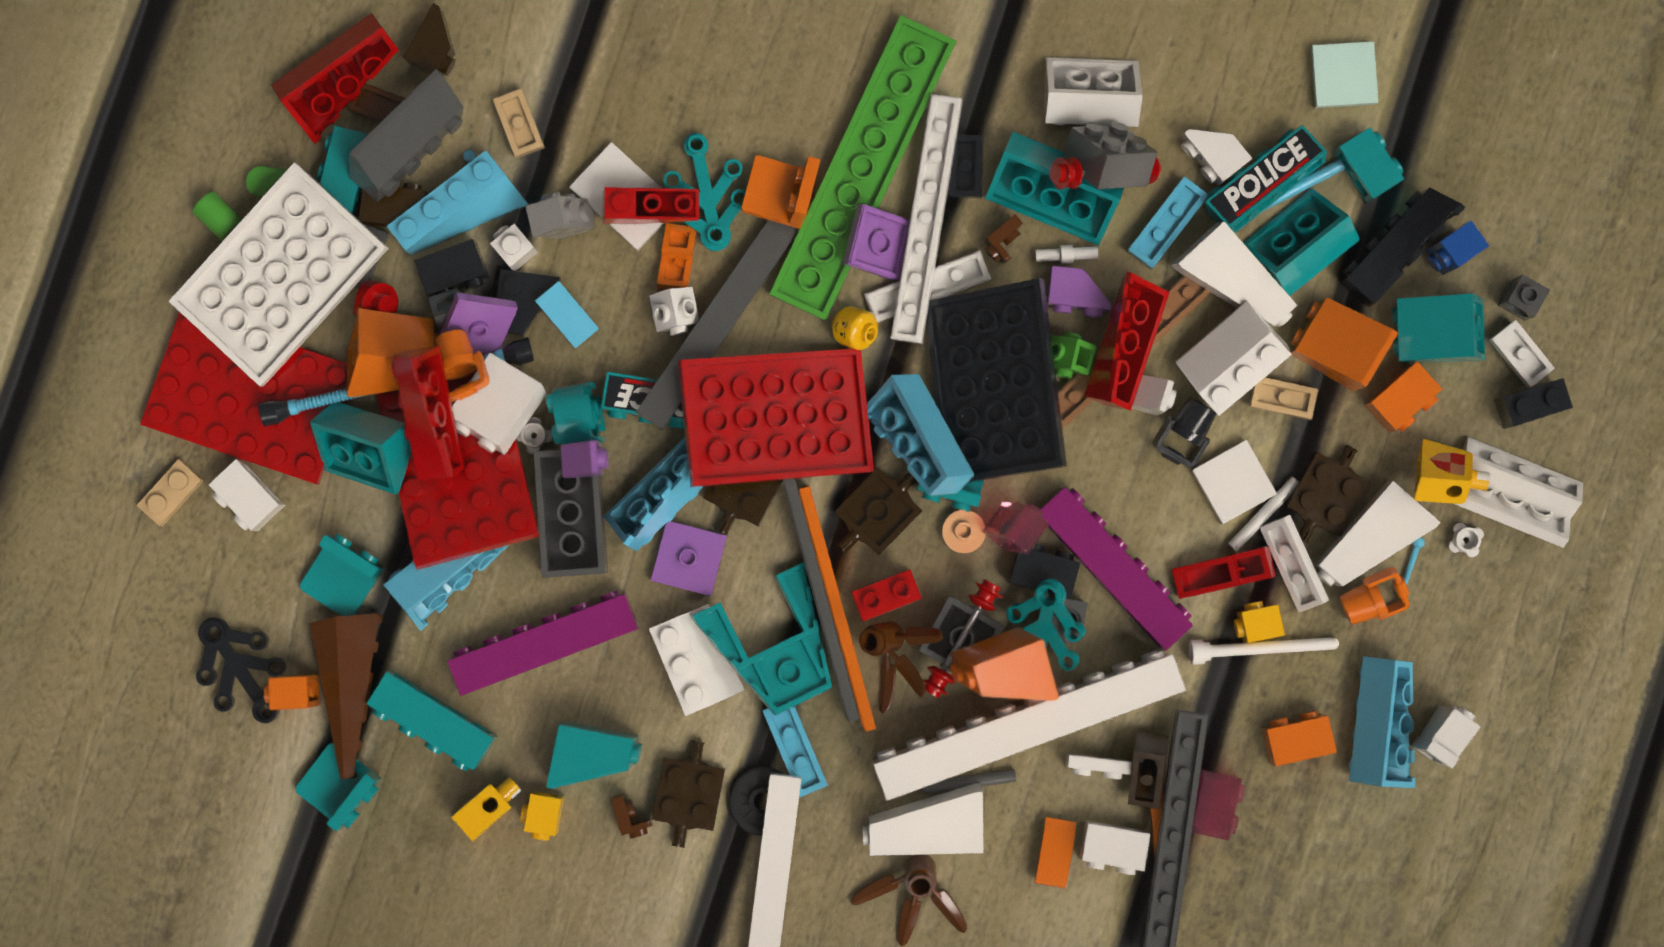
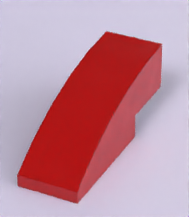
M1269 546L1172 569L1179 599L1232 588L1276 576Z

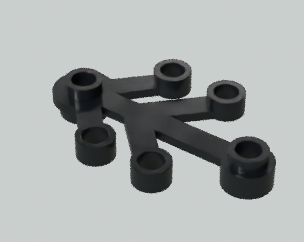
M217 617L208 618L203 621L199 627L198 636L205 645L201 669L196 674L197 682L202 686L214 684L218 677L214 669L218 651L225 660L219 693L214 698V707L221 712L229 711L234 707L235 699L232 691L236 676L254 703L252 708L253 717L260 723H269L276 720L280 710H273L270 716H266L263 713L264 705L269 703H265L264 693L247 668L266 671L271 676H279L286 671L287 665L285 660L280 657L266 659L239 654L235 652L229 643L247 644L253 650H263L269 644L268 635L261 631L247 633L231 630L225 620ZM213 627H217L220 630V636L217 639L212 638L210 634ZM256 635L263 637V644L260 647L254 644ZM273 661H278L281 664V669L277 673L271 669ZM206 670L212 675L209 682H205L202 679V674ZM222 696L227 697L229 700L227 708L221 707L219 703Z

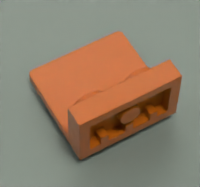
M756 155L741 212L800 229L808 211L821 159L808 156L805 166L799 165L797 167Z

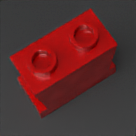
M911 569L851 592L862 621L922 599Z

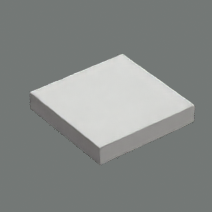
M1247 440L1191 470L1221 525L1277 494Z

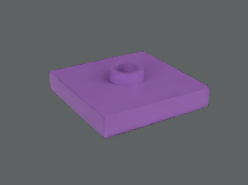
M857 204L842 264L892 281H899L910 220L865 204Z
M456 293L439 335L451 330H464L474 352L493 353L495 350L500 349L518 309L516 301Z
M672 521L666 523L651 581L712 596L727 536Z

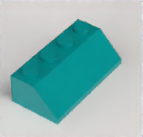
M1012 131L985 199L1099 246L1119 204L1124 188L1097 189L1084 178H1082L1077 188L1071 189L1068 186L1065 189L1056 188L1050 178V168L1057 158H1064L1065 153Z

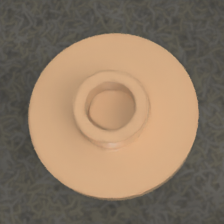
M958 510L946 518L942 528V536L946 545L953 551L970 553L978 549L984 542L986 527L982 518L975 512Z

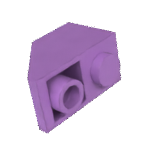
M1052 266L1050 268L1046 301L1047 307H1053V312L1071 314V310L1074 309L1083 310L1084 316L1102 317V313H1108L1111 310L1110 301L1084 269Z
M598 441L561 445L564 478L604 476V468H609L608 450L602 448V444Z

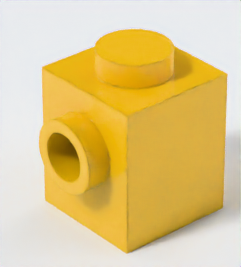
M1262 601L1244 604L1245 610L1236 612L1238 619H1234L1235 632L1238 638L1242 637L1244 643L1285 636L1279 605L1277 604L1263 606Z
M533 791L530 794L529 804H523L520 822L525 823L524 831L531 832V838L549 840L550 836L558 834L565 796Z

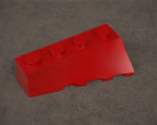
M371 13L274 82L271 87L281 103L313 143L316 144L321 139V133L326 127L336 122L341 116L339 114L350 100L354 101L360 95V89L369 79L373 80L399 49Z
M1132 272L1125 273L1084 394L1085 397L1106 406L1131 411L1169 297V291Z
M440 345L404 350L392 356L391 368L392 374L398 382V403L401 410L404 411L406 421L404 432L406 439L410 441L412 469L416 472L418 481L455 476L464 470V464Z

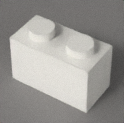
M235 459L209 484L214 490V493L211 494L212 497L222 507L225 508L228 505L236 514L233 516V519L245 531L248 528L251 531H259L285 507L284 503L243 460Z
M1085 820L1079 858L1082 861H1086V867L1104 870L1105 865L1117 867L1116 872L1135 875L1136 870H1145L1150 833L1145 830Z

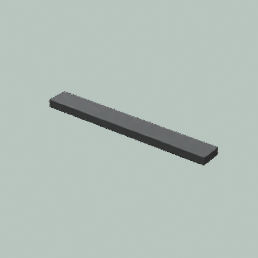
M770 220L766 222L636 412L638 415L661 430L665 428L682 403L678 361L713 358L800 229Z
M795 479L783 480L785 493L846 718L849 722L860 719L796 481Z
M1179 709L1175 711L1142 947H1176L1208 714Z

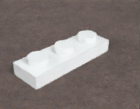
M1285 516L1260 527L1298 613L1329 601L1291 516Z

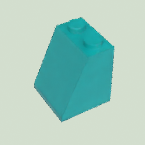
M1473 293L1397 299V307L1392 309L1393 324L1398 325L1399 333L1398 337L1393 341L1395 356H1399V361L1403 363H1414L1417 361L1419 363L1486 361L1484 299Z
M564 721L558 726L546 788H558L628 771L633 764H637L640 760L643 744L637 743L639 735Z

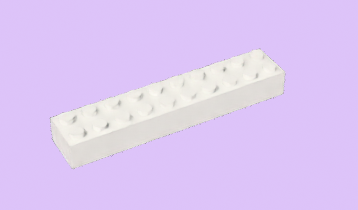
M1157 649L1141 655L1142 661L1135 664L1133 661L1129 662V660L1111 666L1113 672L1105 675L1103 672L1097 671L1083 676V683L1074 686V683L1067 682L1056 686L1059 696L1057 700L1024 699L1025 704L1018 707L1010 703L994 709L996 715L985 718V716L980 714L966 719V726L955 729L953 725L935 731L937 736L925 740L924 736H920L907 741V748L896 751L894 747H890L877 752L878 758L873 760V764L886 800L888 801L1186 691L1173 654L1163 653V650L1159 651Z

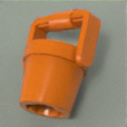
M464 330L447 331L436 338V346L440 345L447 380L465 378L474 374L477 370L480 379L474 382L471 381L449 392L451 402L458 399L463 400L489 384L490 378L484 357L480 351L474 352Z
M1389 567L1366 577L1362 584L1339 596L1342 608L1351 625L1374 618L1383 620L1408 609L1410 606L1407 597L1409 590L1405 579L1399 575L1394 567ZM1393 578L1392 583L1400 601L1386 606L1377 584Z

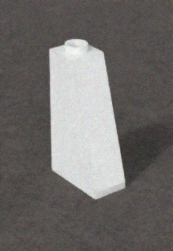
M1224 221L1215 223L1171 264L1176 271L1235 308H1238L1247 300L1271 327L1284 325L1293 316L1291 311L1297 306Z
M1394 481L1386 482L1346 527L1342 536H1339L1313 566L1319 570L1317 573L1318 577L1331 587L1333 584L1344 586L1435 529L1441 522Z
M974 783L870 815L869 826H863V845H869L870 856L983 853V791L981 783Z

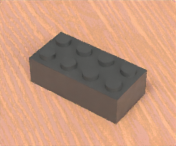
M561 450L533 452L542 578L608 573L605 518L603 517L602 476L564 478Z

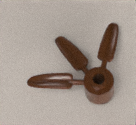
M887 621L869 625L862 631L859 637L861 649L872 656L885 654L884 663L881 665L879 702L881 713L889 710L896 682V669L919 697L922 698L925 695L924 682L915 666L906 655L898 656L895 651L902 647L904 640H907L909 645L939 642L943 638L941 630L931 627L907 628L906 634H904L899 624L894 621ZM890 656L894 659L895 665L890 664Z
M924 854L914 855L907 860L904 875L894 878L891 874L881 877L859 890L851 900L852 905L865 903L897 889L898 884L905 881V887L912 894V898L904 900L900 915L898 942L901 946L908 943L921 908V902L917 899L925 898L931 893L933 894L931 900L948 921L961 933H965L967 930L966 921L951 896L944 889L940 891L936 889V864L931 857Z

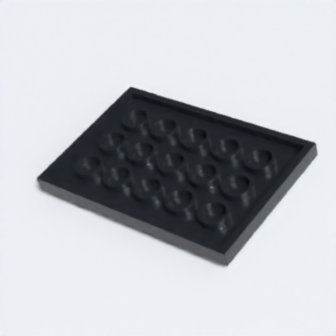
M1037 278L930 300L926 322L936 406L974 473V476L967 483L1066 467V453L1044 280Z

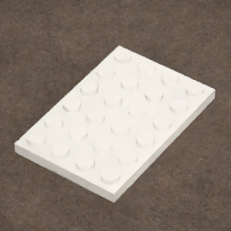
M294 162L169 302L259 386L264 387L389 248L298 163Z

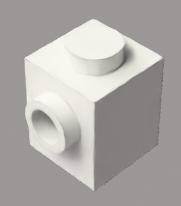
M515 224L510 227L505 225L493 235L495 240L490 243L513 271H517L538 253Z

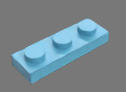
M1184 176L1127 252L1152 270L1206 200L1208 194Z
M796 707L777 716H774L768 708L763 710L789 775L802 777L799 798L828 786Z

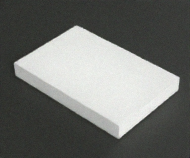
M612 142L570 186V189L580 198L588 199L592 209L602 218L603 190L605 187L661 188ZM664 223L609 225L639 251Z

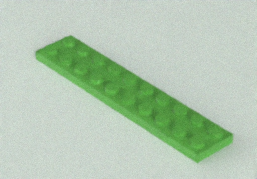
M900 15L769 293L770 296L826 322L851 268L842 263L857 204H865L879 209L927 107L931 94H933L956 45V40Z

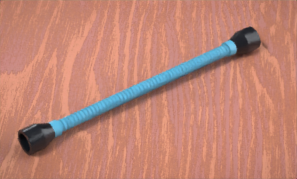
M528 337L512 341L502 349L495 350L492 353L508 364L522 365L534 362ZM344 388L343 390L320 394V396L316 395V397L300 399V401L296 399L288 401L279 399L259 402L258 408L264 427L279 424L290 416L299 414L302 410L313 409V407L317 408V406L321 407V405L325 406V404L329 405V403L333 404V402L337 403V401L341 402V400L345 401V399L349 400V398L350 400L356 399L357 397H347V389Z

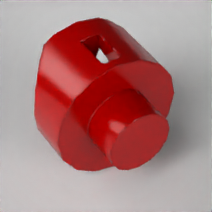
M365 280L357 292L353 314L355 317L357 316L358 308L396 314L399 304L398 295L394 288L386 283Z

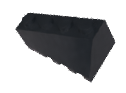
M1430 187L1422 193L1416 190L1405 202V205L1408 207L1401 216L1396 213L1384 225L1387 229L1386 233L1381 238L1375 236L1364 247L1363 250L1367 254L1360 261L1355 258L1344 269L1343 273L1346 277L1340 283L1365 306L1370 307L1374 305L1404 273L1403 269L1406 266L1409 267L1419 258L1425 250L1423 248L1425 244H1430L1446 229L1444 223L1450 218L1458 216L1466 208L1464 205Z

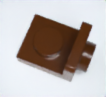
M1016 214L984 241L988 245L985 251L996 263L1000 260L1005 265L1011 259L1010 255L1000 244L1004 242L1008 246L1021 235L1018 229L1022 226L1023 222Z
M625 793L613 796L611 802L621 836L629 834L631 839L647 834V828L653 825L652 819L649 818L633 823L632 818L637 817L633 800H626Z

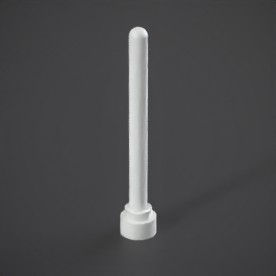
M1335 637L1210 645L1209 642L1198 639L1189 640L1188 650L1191 665L1205 664L1206 661H1211V657L1334 650L1338 648L1339 641Z

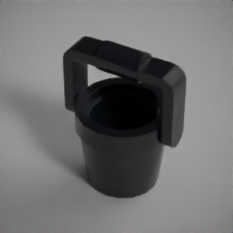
M1190 397L1174 418L1171 416L1166 418L1152 441L1153 447L1162 452V457L1176 465L1181 463L1189 468L1194 467L1209 444L1210 440L1206 435L1217 413L1202 402ZM1170 430L1196 444L1188 459L1175 449L1162 445Z

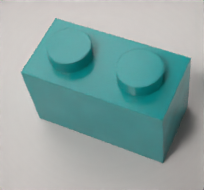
M1371 127L1350 139L1333 152L1336 158L1343 162L1345 172L1366 204L1404 180L1402 176L1403 169L1396 158L1389 156L1385 150L1386 143L1383 137L1377 131L1374 132Z

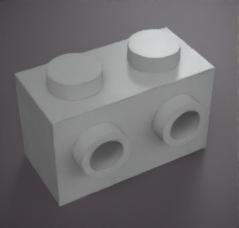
M553 192L541 196L542 201L526 206L533 237L564 239L595 229L593 224L594 212L588 203V199L575 198V194L560 196V192Z

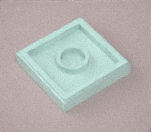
M1374 41L1312 45L1310 47L1315 108L1376 105L1379 103Z

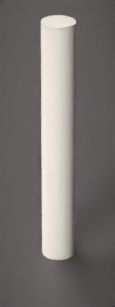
M1291 477L1276 492L1277 494L1233 537L1228 545L1235 552L1290 497L1298 481Z

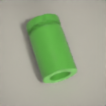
M215 191L201 198L192 210V213L221 242L242 221V218Z

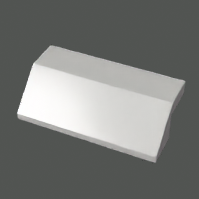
M1468 437L1462 450L1473 454L1472 470L1489 472L1490 481L1487 491L1470 488L1466 502L1455 505L1564 548L1569 541L1570 520L1582 504L1583 483Z

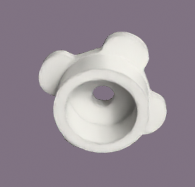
M537 417L530 418L529 423L524 426L517 436V440L522 441L527 446V451L530 454L540 451L542 445L551 442L553 439L552 432L546 430L541 425V420ZM532 433L537 434L535 439L531 437Z
M1464 523L1455 524L1453 527V540L1448 544L1450 551L1453 553L1460 551L1466 553L1468 557L1477 556L1481 539L1484 536L1483 531L1478 527H1466ZM1465 537L1469 539L1468 543H1464L1463 539Z

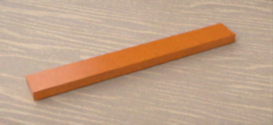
M810 486L800 488L798 491L863 730L866 732L876 729L811 488Z

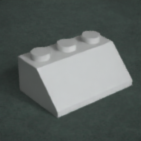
M1046 57L1045 123L1061 126L1066 124L1086 125L1088 123L1110 125L1113 122H1118L1131 127H1139L1143 97L1139 61Z
M1246 300L1179 357L1175 363L1198 394L1218 415H1221L1292 354L1285 341Z
M709 604L649 628L685 716L745 690L736 670L691 619L692 615L709 608Z

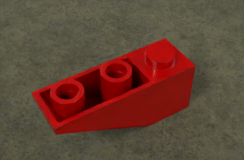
M605 187L603 190V224L699 221V189Z

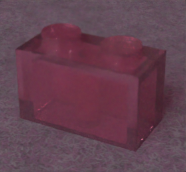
M1018 501L1015 503L1002 502L982 530V533L1003 550L1029 554L1049 526V523L1042 518L1043 512L1031 503L1023 505Z
M1201 769L1192 833L1229 841L1230 834H1235L1238 826V816L1235 815L1237 803H1242L1245 785L1241 784L1242 778Z

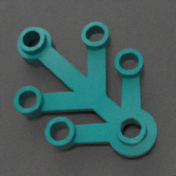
M692 133L686 137L683 150L688 158L693 159L699 187V207L704 210L706 222L699 218V221L683 223L700 233L701 243L706 249L717 252L729 245L731 240L729 226L742 207V204L735 203L734 196L737 194L745 196L746 191L737 189L731 194V204L720 219H718L716 206L733 180L741 175L743 167L741 162L736 159L728 160L723 168L724 173L712 189L705 159L709 147L708 140L700 133ZM693 140H698L701 142L702 148L694 150L690 143ZM734 164L738 167L739 172L737 174H730L727 167ZM669 171L664 175L663 185L665 188L695 189L682 181L681 175L676 171ZM670 176L676 177L678 184L676 186L668 185L667 178ZM711 231H719L722 238L718 241L711 239Z
M1048 578L1037 585L1034 597L1023 603H1014L1007 609L1006 615L1010 622L1018 624L1027 617L1028 613L1041 607L1039 619L1022 629L1043 639L1046 649L1049 642L1058 657L1059 666L1065 671H1072L1079 665L1080 658L1075 651L1068 650L1052 623L1053 614L1055 613L1065 628L1064 635L1070 642L1081 640L1085 636L1086 629L1081 622L1074 621L1064 604L1066 599L1064 586L1059 581ZM1048 589L1055 593V598L1049 596ZM1013 609L1020 611V618L1014 615ZM1071 627L1078 630L1079 636L1072 634ZM1065 656L1072 659L1073 665H1069L1065 661Z

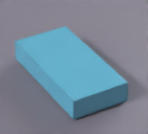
M559 281L534 300L575 349L599 329Z

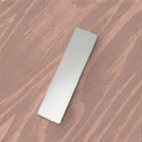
M981 251L935 267L930 300L948 297L990 281L991 277ZM900 281L864 294L870 312L876 317L877 323L894 317Z

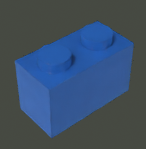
M1472 220L1454 229L1425 251L1429 255L1427 260L1431 267L1445 275L1489 247V244Z

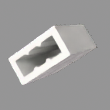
M489 353L484 360L490 378L489 384L463 400H456L452 409L456 429L459 434L464 437H468L471 434L479 439L477 443L491 453L497 450L505 455L547 393L541 383ZM478 370L470 382L480 379Z

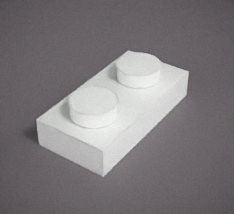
M1517 320L1509 323L1489 339L1490 343L1527 389L1534 386L1555 369Z
M1066 753L1065 766L1072 768V774L1091 776V770L1104 772L1103 777L1122 779V774L1131 775L1132 762L1124 759Z

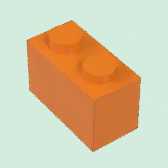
M1417 361L1409 364L1372 397L1365 406L1388 432H1393L1397 429L1403 432L1415 422L1413 417L1415 413L1421 408L1425 412L1439 400L1436 395L1442 388Z
M320 674L268 678V684H265L264 699L265 703H269V710L305 709L321 705Z
M1318 710L1300 713V719L1289 722L1287 717L1270 720V726L1262 728L1270 764L1281 766L1337 753L1329 716L1319 714Z

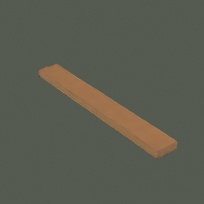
M1186 276L1180 278L1167 290L1170 292L1152 346L1211 292ZM1096 355L1095 358H1094L1092 370H1093V367H1094V364H1095L1097 355ZM1076 374L1058 390L1062 429L1094 401L1084 396L1090 376Z

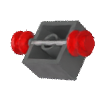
M1118 122L1103 126L1088 123L1085 126L1071 128L1064 158L1059 157L1053 162L1050 168V178L1058 189H1065L1067 186L1071 189L1077 188L1082 178L1097 189L1143 187L1154 183L1158 179L1161 165L1156 157L1157 151L1150 147L1145 139L1129 131L1127 125Z
M986 579L983 580L982 584L975 582L979 588L976 594H968L971 603L976 605H973L972 608L950 595L947 596L930 626L931 628L941 630L942 640L936 643L921 644L917 649L940 662L939 666L942 668L928 666L927 669L931 674L928 679H922L925 683L926 692L937 698L942 693L948 696L944 688L947 683H955L953 676L947 672L951 671L950 664H953L950 653L1001 634L1004 629L1003 625L983 615L984 611L982 609L987 612L996 611L992 604L994 599L1003 598V596L998 594L1001 588Z

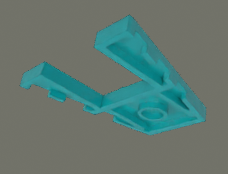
M804 562L774 577L801 630V633L748 658L721 602L691 617L693 622L774 716L832 688Z

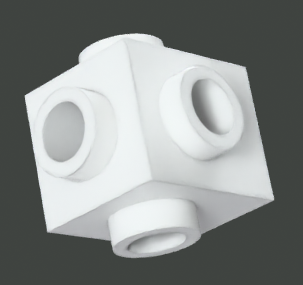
M693 287L667 289L649 296L657 332L670 331V336L685 334L689 332L688 327L696 325L699 321Z

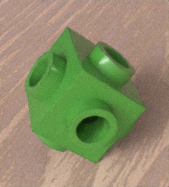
M1063 332V336L1051 335L1056 376L1072 379L1073 374L1090 376L1097 345L1081 340V335L1071 332Z

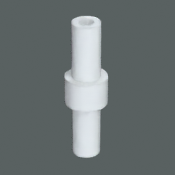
M1060 245L1058 249L1035 250L1036 262L1060 261L1061 264L1074 263V260L1098 259V246L1073 248V245Z

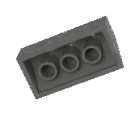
M437 69L349 153L350 179L377 202L385 195L390 197L399 187V181L406 174L411 176L415 173L421 164L420 160L427 153L429 155L434 154L441 146L442 139L448 133L454 134L463 123V105Z

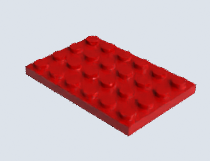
M179 312L140 425L319 485L324 472V462L321 460L310 421L329 405L325 404V406L321 405V407L317 406V408L313 407V409L302 410L299 414L292 415L279 424L264 427L258 403L272 399L287 401L296 399L300 401V399L304 400V398L308 399V397L312 398V396L316 397V395L320 396V394L323 395L324 393L347 389V363L299 347L264 387H261ZM345 399V401H342V400H341L340 403H343V404H346V405H347L348 400H346V399Z
M838 349L678 361L690 487L874 472L861 350Z
M475 373L465 378L447 380L449 392L469 383ZM399 390L377 393L381 416L406 423L404 411L401 410L398 403ZM457 432L464 470L452 477L418 481L417 474L411 466L410 456L398 493L414 564L418 570L540 537L517 438L504 455L497 450L494 453L485 450L477 443L479 439L471 434L468 437H464Z

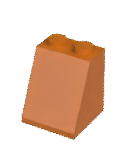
M1326 297L1319 303L1315 301L1309 308L1305 316L1309 321L1304 329L1298 328L1290 341L1293 348L1290 352L1294 357L1351 391H1356L1367 387L1399 332Z
M358 308L347 348V397L399 390L397 379L392 374V356L404 350L436 346V338L439 334L434 332L433 319Z
M1019 627L950 653L953 664H950V670L955 681L981 696L1048 701L1059 699L1043 639Z

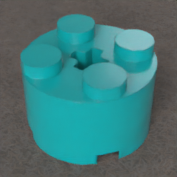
M593 381L554 388L553 394L546 396L548 410L550 413H554L556 425L552 426L555 444L561 443L566 445L587 441L605 442V437L600 436V431H606L604 412L601 409L600 396L593 397L591 389H596Z

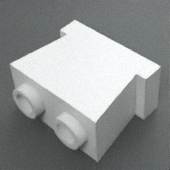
M1452 704L1450 707L1439 705L1421 735L1416 738L1411 747L1434 763L1453 769L1459 760L1460 754L1481 726L1473 721L1475 715L1461 706L1457 708Z

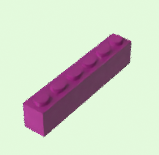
M1066 487L1062 488L1035 514L1068 550L1075 555L1081 564L1161 650L1167 651L1194 626L1188 620L1192 617L1182 604L1178 603L1175 606L1167 597L1170 594L1169 590L1159 580L1153 582L1146 575L1149 571L1147 566L1138 557L1132 559L1125 552L1128 547L1118 535L1114 534L1111 537L1103 528L1107 525L1105 521L1095 511L1090 514L1082 506L1085 500L1074 488L1070 491Z
M616 590L600 596L602 603L590 607L587 601L571 607L572 614L561 618L558 612L542 618L543 625L531 629L529 623L513 629L514 636L502 640L501 635H497L484 640V647L473 651L472 647L468 646L453 652L455 658L447 662L460 696L640 629L627 594L619 596Z

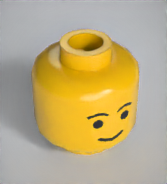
M854 306L844 307L832 320L834 339L839 344L855 350L866 349L877 337V319L869 311Z

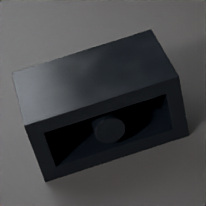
M474 239L414 260L428 297L457 287L458 289L465 287L466 290H472L484 285L483 280L490 278L478 244Z
M1564 378L1494 399L1503 429L1573 408Z
M1026 542L1025 547H1017L1008 580L1009 583L1035 590L1041 581L1048 578L1055 579L1064 586L1066 598L1071 599L1081 563L1073 561L1074 554L1056 550V554L1051 555L1043 552L1044 546ZM1048 589L1049 594L1055 595L1051 589Z

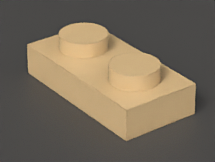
M522 88L493 99L516 159L545 148Z
M1263 378L1252 389L1249 407L1311 420L1318 389Z
M178 459L136 506L158 526L163 527L204 480L184 461Z

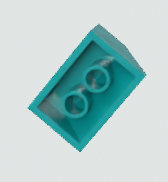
M1311 188L1243 244L1285 292L1291 296L1357 243L1360 238L1350 216Z
M333 402V404H330L310 421L326 472L395 495L400 491L412 452L410 441L405 436L404 422L340 402Z

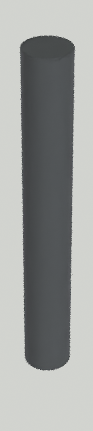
M1015 769L949 778L923 787V794L947 792L974 783H981L982 787L1016 782Z

